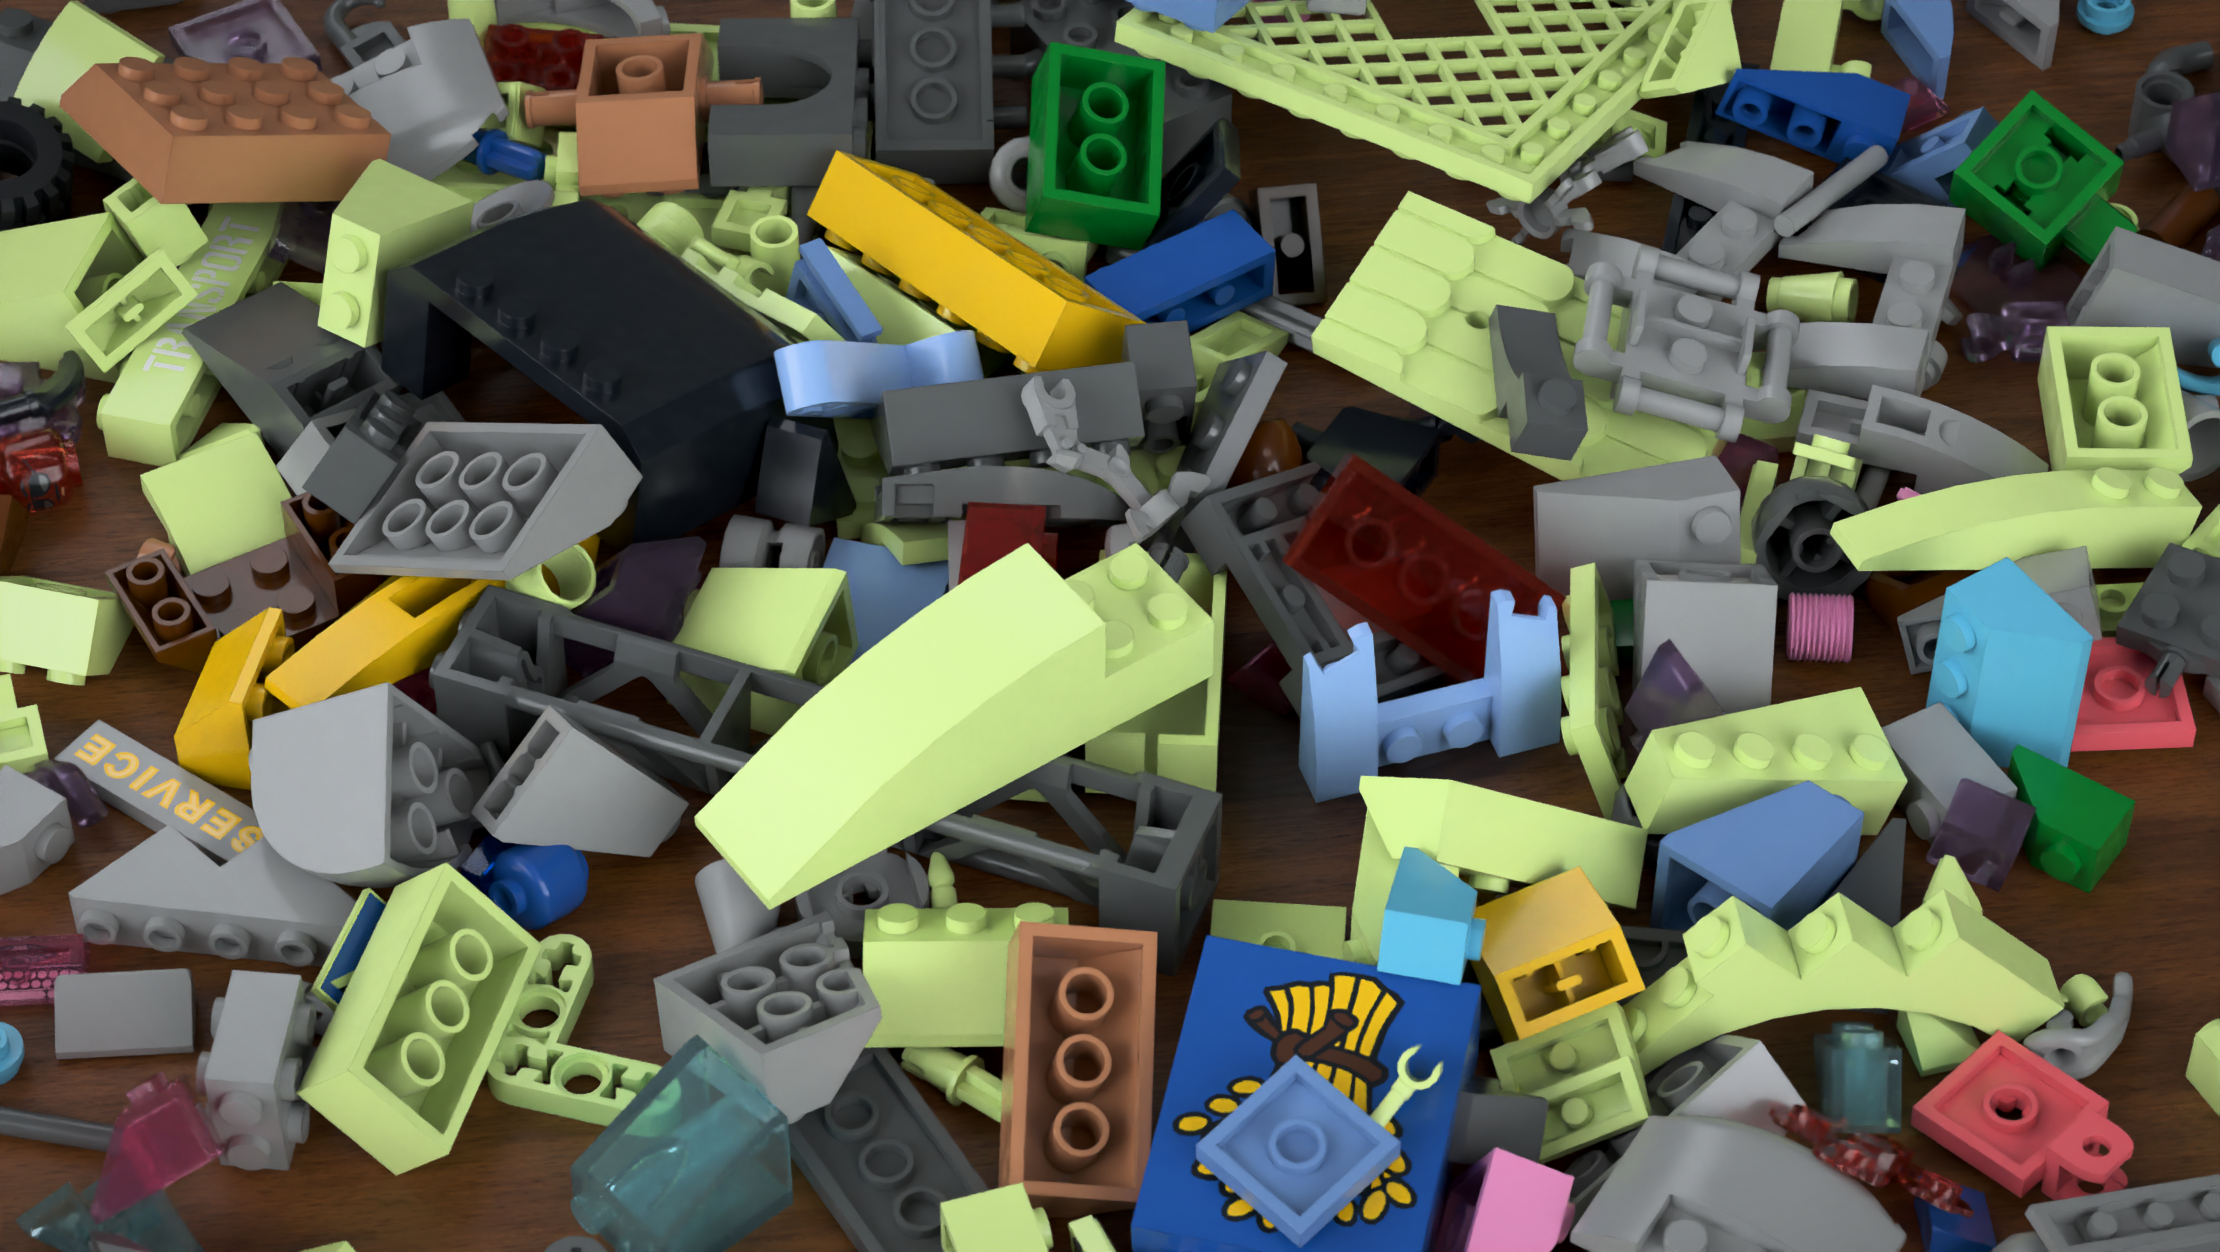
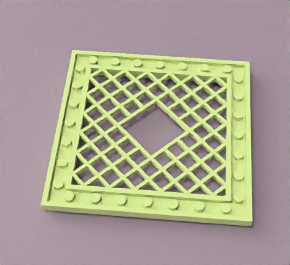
M1306 0L1250 1L1231 17H1246L1249 24H1223L1214 33L1193 30L1185 26L1182 21L1157 12H1146L1134 7L1117 21L1114 42L1136 50L1143 57L1160 59L1186 69L1194 77L1211 79L1237 89L1245 97L1262 99L1288 109L1296 117L1313 119L1339 129L1350 138L1364 139L1390 149L1401 158L1418 160L1444 170L1452 178L1469 180L1495 190L1506 199L1531 204L1642 98L1637 91L1681 0H1474L1494 35L1393 40L1371 0H1367L1364 15L1366 19L1342 20L1340 15L1335 13L1310 12L1307 10ZM1729 0L1730 8L1732 7L1733 0ZM1607 1L1622 4L1625 8H1611ZM1592 2L1596 9L1573 10L1570 3ZM1554 3L1558 11L1535 12L1531 4ZM1516 5L1520 12L1497 13L1493 6ZM1324 14L1327 21L1303 22L1300 15ZM1285 15L1289 23L1264 24L1260 16ZM1633 21L1626 29L1621 24V22ZM1605 23L1609 30L1587 31L1583 24ZM1567 24L1571 32L1548 33L1544 25ZM1529 26L1533 33L1509 34L1506 27ZM1375 33L1378 40L1354 41L1350 34ZM1336 35L1339 42L1314 43L1311 36ZM1297 37L1300 44L1275 45L1272 38ZM1599 44H1608L1601 52L1596 47ZM1580 45L1584 53L1561 54L1557 46ZM1542 47L1546 55L1523 56L1518 48ZM1503 49L1507 57L1484 58L1480 50ZM1465 51L1468 58L1444 59L1441 52ZM1426 53L1429 60L1405 61L1402 54ZM1386 54L1390 62L1366 63L1363 55ZM1347 56L1351 64L1326 65L1323 57ZM1583 67L1576 75L1570 69ZM1555 69L1559 76L1535 77L1532 70ZM1516 70L1520 78L1496 79L1493 72ZM1477 72L1481 80L1457 81L1453 73ZM1438 74L1442 82L1418 83L1414 75ZM1399 76L1403 84L1378 85L1374 77ZM1544 91L1557 92L1550 99H1548ZM1529 92L1533 100L1509 101L1505 93ZM1490 94L1494 102L1470 103L1466 95ZM1451 96L1455 104L1430 105L1426 97ZM1518 115L1531 116L1522 123ZM1503 116L1507 124L1483 125L1478 117Z

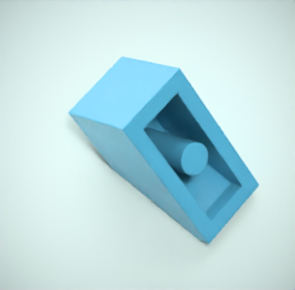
M1404 846L1384 911L1377 971L1460 985L1467 959L1480 961L1483 949L1486 920L1474 918L1477 891L1417 848Z

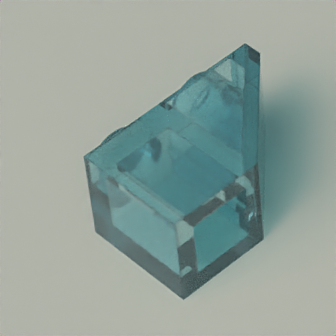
M1835 1022L1832 1023V1034H1814V1055L1822 1124L1831 1133H1901L1902 1049L1883 1035V1031L1873 1030L1872 1023Z

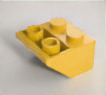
M269 607L215 641L175 732L174 740L179 766L209 784L251 790V771L248 756L252 748L253 720L291 709L264 688L265 678L294 655V640L292 637L286 636L282 609Z
M1580 866L1475 908L1474 918L1485 919L1486 930L1480 961H1470L1478 981L1482 985V991L1504 1044L1522 1040L1646 989L1620 924Z

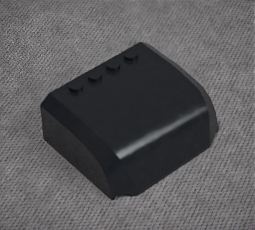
M587 199L523 213L484 226L388 270L381 370L420 400H424L469 378L472 336H475L590 424H602L643 476L628 499V505L624 512L614 520L611 526L596 533L598 537L630 561L653 551L757 496L766 427L772 416L827 430L838 454L839 443L833 418L786 415L773 353L780 348L799 342L613 207Z

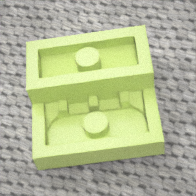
M70 1L54 21L35 51L14 97L21 98V105L29 107L35 103L44 108L45 118L55 116L63 124L62 133H69L74 149L96 163L111 162L113 157L59 106L61 95L95 63H119V60L124 57H138L152 63H163L165 55L79 1Z
M256 431L140 475L143 493L166 529L169 544L175 547V557L180 561L181 568L186 576L286 537L280 502L292 497Z
M1617 1001L1522 1040L1507 1043L1490 1050L1498 1078L1501 1080L1502 1090L1539 1096L1548 1101L1549 1106L1538 1161L1541 1165L1642 1126L1648 1117L1652 1116L1643 1072L1624 1009Z

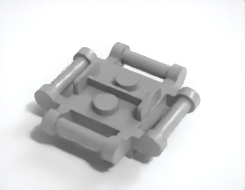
M1641 244L1638 249L1631 277L1623 276L1621 270L1616 265L1608 262H1597L1588 267L1584 290L1589 297L1583 338L1575 344L1573 365L1580 373L1612 382L1610 399H1614V412L1632 416L1635 411L1714 431L1716 432V439L1735 443L1738 439L1744 417L1775 424L1785 421L1790 416L1792 396L1787 390L1791 346L1795 345L1798 341L1800 320L1797 315L1788 310L1778 309L1767 314L1754 311L1760 285V275L1742 270L1739 276L1666 257L1659 255V248ZM1654 279L1732 299V303H1724L1653 284ZM1612 304L1624 307L1621 315L1616 351L1612 350L1607 342ZM1753 342L1767 345L1762 387L1758 389L1745 385L1747 367L1752 356Z

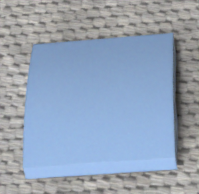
M834 537L823 568H836L847 572L859 644L849 666L915 614L949 592L948 560L902 566L885 546Z

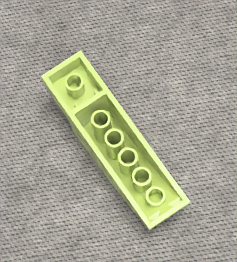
M1026 543L974 574L915 614L860 656L814 695L695 816V825L764 905L771 910L1213 675L1214 620L1138 543L1103 559L1065 580L1029 543Z

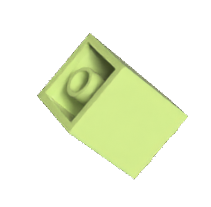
M382 159L372 161L332 213L318 326L364 348L382 342L388 270L469 234L474 201Z
M111 212L0 231L1 361L57 371L62 364L64 353L73 350L83 362L85 377L112 383L117 382L123 358L106 373H103L64 327L144 261Z
M712 567L701 589H694L690 593L684 607L683 623L675 639L669 638L666 641L826 686L849 666L859 645L847 572L836 568ZM679 671V675L685 684L714 714L730 685ZM751 691V729L774 735L802 706Z

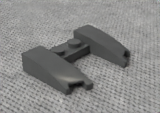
M1316 462L1207 495L1180 522L1212 576L1231 570L1292 671L1279 682V685L1300 719L1303 656L1311 652L1323 669L1326 665L1340 661L1352 654L1353 642H1349L1290 546L1357 517L1365 509L1362 501L1353 493L1342 504L1334 506L1314 486L1310 485L1309 483L1313 476L1321 468ZM1432 613L1373 633L1378 703L1403 698L1439 680L1447 673L1446 665L1435 664L1424 667L1419 639H1430L1438 632L1437 621Z

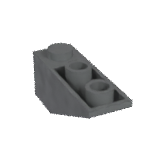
M371 388L302 488L350 522L356 524L394 471L423 424L413 417L415 414L414 408L403 398L390 391H384L381 395Z

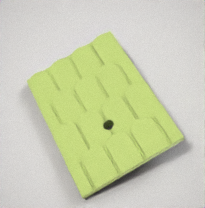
M1411 191L1407 192L1399 204L1398 210H1395L1374 241V246L1370 247L1350 277V282L1346 283L1325 314V319L1321 320L1311 335L1313 353L1561 481L1713 455L1719 458L1727 444V441L1716 439V432L1638 411H1635L1632 416L1614 412V399H1610L1612 382L1580 373L1573 365L1575 344L1583 338L1589 297L1584 290L1585 280L1574 276L1573 271L1567 265L1495 234V227ZM1496 304L1555 313L1560 347L1567 370L1572 379L1583 381L1588 432L1571 461L1511 452L1508 419L1499 418L1497 413L1489 318ZM1612 304L1607 342L1612 350L1616 351L1621 315L1624 307ZM1749 363L1745 385L1758 389L1760 387L1759 369L1751 366Z

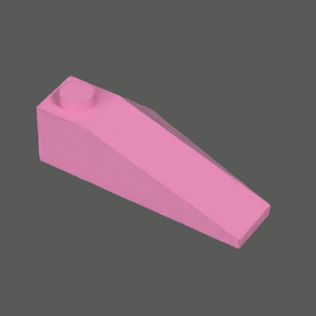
M1496 1147L1450 1181L1434 1252H1551L1556 1243L1564 1241L1574 1219L1575 1204L1568 1201L1574 1177Z

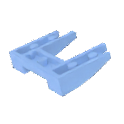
M1499 589L1491 591L1484 678L1378 703L1373 634L1367 622L1356 624L1347 630L1353 642V653L1340 661L1332 662L1322 669L1311 652L1304 655L1298 766L1315 802L1319 803L1359 793L1361 776H1378V767L1404 763L1416 757L1452 748H1464L1490 739L1498 757L1559 743L1561 661L1557 608L1551 596L1543 595L1538 605V616L1512 613L1516 601L1509 590Z

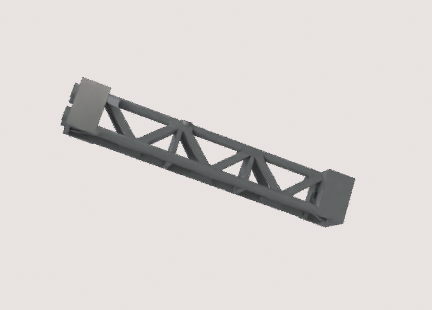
M492 585L487 586L475 607H468L464 611L455 639L446 652L441 651L437 654L429 673V686L435 692L436 717L477 747L494 740L504 764L507 763L550 704L659 777L673 780L682 786L716 795L774 736L772 735L750 747L751 691L803 706L825 687L574 615L568 608L562 605ZM563 637L615 652L614 662L569 687ZM679 671L730 685L714 714L685 684L679 675ZM644 676L653 683L697 732L700 738L697 739L644 723L640 717L591 702L637 677ZM1063 754L890 847L931 858L933 852L943 854L948 862L1069 896L1075 901L1099 907L1100 928L1158 932L1156 972L1175 977L1220 882L1222 794L1144 771L1130 774ZM1071 783L1137 802L1133 839L1128 854L1071 789ZM1028 789H1036L1093 853L1042 839L1037 832L982 817L978 814Z

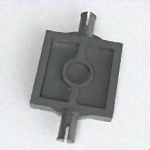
M2169 543L2117 625L2116 644L2145 653L2158 662L2145 680L2146 689L2154 696L2158 690L2159 697L2169 696L2178 678L2185 672L2207 674L2220 679V558L2173 543Z

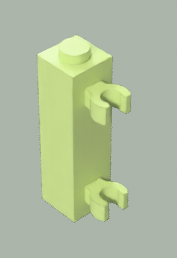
M1784 0L1770 70L1858 73L1870 78L1872 65L1865 61L1852 60L1842 65L1833 64L1843 9L1852 10L1858 17L1865 20H1881L1885 0Z

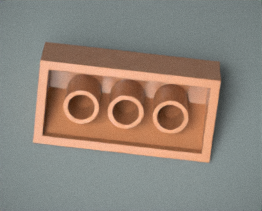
M1020 921L1008 944L998 1188L1022 1182L1032 1209L1043 1207L1047 1217L1073 1218L1136 1208L1151 1150L1158 932Z

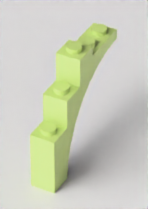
M1945 889L1911 912L1894 927H1890L1838 892L1788 931L1735 896H1731L1682 934L1688 956L1622 1006L1630 1027L1643 1076L1674 1056L1722 1034L1774 1018L1828 1009L1885 1008L1927 1013L1976 1027L1991 1036L2000 1030L2017 1042L2064 1009L2048 959Z

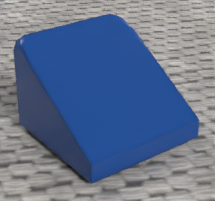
M1919 1176L1914 1206L1925 1252H1990L1997 1246L1984 1192L1934 1176Z

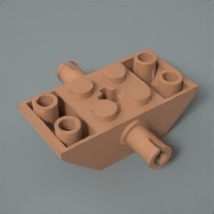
M702 33L585 40L577 89L526 91L525 116L529 129L539 126L576 124L580 196L600 195L602 197L615 198L626 193L660 192L663 194H677L685 190L699 189L706 125L709 122L711 105H764L763 84L761 77L712 81L714 67L713 51Z

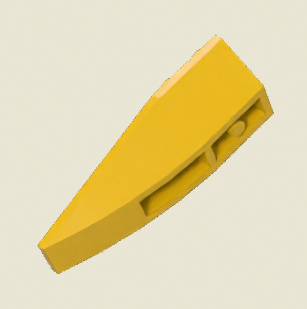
M596 534L578 543L587 551L593 560L594 567L600 537ZM542 564V573L546 584L552 592L560 597L557 578L548 567ZM393 575L265 678L264 688L288 707L294 709L389 682L393 684L432 666L437 654L441 651L446 652L455 639L464 611L468 607H475L488 585L506 589V580Z

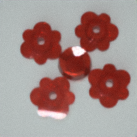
M1794 1104L1791 1111L1786 1113L1771 1108L1768 1115L1772 1117V1121L1775 1124L1800 1135L1812 1143L1818 1144L1814 1146L1812 1153L1830 1163L1836 1169L1856 1176L1877 1187L1887 1185L1890 1177L1899 1175L1897 1182L1906 1187L1905 1190L1909 1193L1925 1199L1930 1204L1946 1212L1958 1213L1972 1218L1974 1210L1970 1208L1968 1202L1960 1198L1963 1188L1941 1175L1926 1171L1912 1163L1915 1151L1908 1146L1884 1135L1877 1134L1874 1137L1860 1131H1853L1847 1141L1839 1140L1835 1134L1829 1131L1832 1121L1810 1108Z

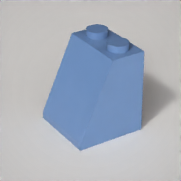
M1808 780L1668 833L1659 843L1649 928L1687 931L1731 896H1735L1786 931L1790 930L1805 916L1825 903L1856 865L1864 812L1852 806L1843 797L1832 794Z

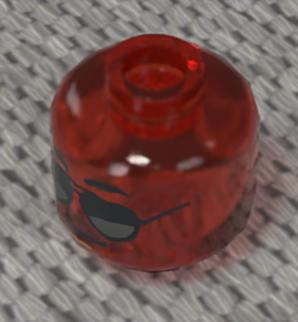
M44 427L6 435L1 438L0 494L13 496L30 513L69 504L74 496V488L83 486L73 439H62L57 429Z

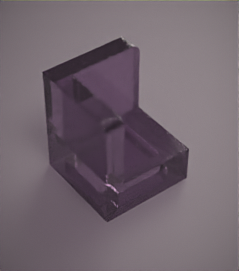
M1963 778L1955 790L1926 859L1928 862L1938 865L1940 858H1944L1945 854L1956 858L1967 879L1999 892L2018 855L2036 807L1970 779Z

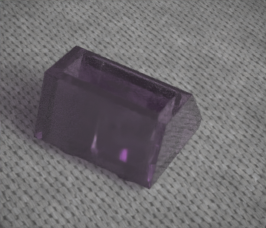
M693 536L630 544L595 569L596 587L592 596L583 604L570 611L574 615L672 642L684 624V617L681 615V611L686 598L695 590L700 582L702 572L698 567L707 543L700 537ZM563 637L566 664L584 678L614 662L615 652Z

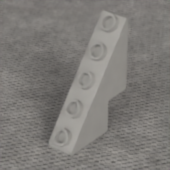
M170 824L68 893L77 935L83 941L93 944H117L153 948L162 952L182 951L218 955L227 959L246 958L283 962L292 966L310 965L323 967L357 902L333 881L315 876L283 858L269 844L265 837L219 867Z

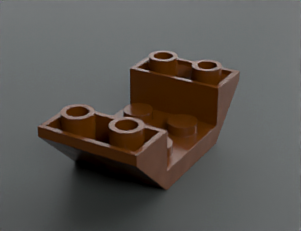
M309 492L280 502L286 534L285 538L183 578L164 548L104 571L106 581L157 662L199 674L202 673L215 641L267 608L282 609L286 636L293 638L295 653L373 592L386 575L335 573L328 563L356 524L350 522Z

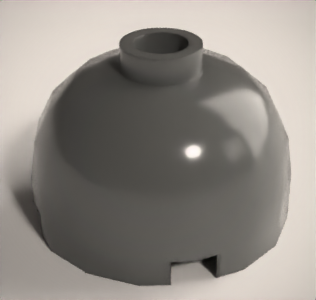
M1825 476L1797 477L1780 484L1761 502L1751 521L1752 542L1755 554H1757L1756 564H1763L1777 583V596L1779 598L1788 600L1791 592L1795 594L1799 592L1801 595L1804 592L1807 595L1811 592L1812 595L1815 593L1818 595L1821 593L1832 595L1834 593L1836 596L1838 594L1841 596L1846 594L1848 596L1869 578L1872 571H1858L1830 535L1834 522L1869 511L1864 500L1846 483Z

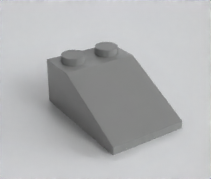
M1716 455L1533 486L1536 597L1539 601L1543 595L1551 596L1554 603L1562 604V597L1570 595V568L1590 563L1596 564L1609 601L1633 599L1634 559L1741 563L1740 489Z

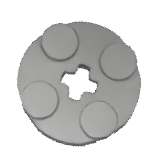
M887 848L795 896L798 921L826 910L829 911L834 920L837 937H843L849 948L850 959H863L865 909H880L885 905L894 903L909 904L916 909L930 908L928 878L921 864L907 852L906 860H904L899 855L887 852ZM858 892H865L869 900H876L868 905L852 904L853 894Z

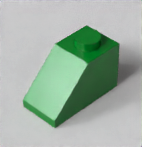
M2018 744L2012 751L2007 776L2018 788L2012 819L2029 863L2056 880L2064 881L2082 891L2090 893L2125 847L2136 801Z

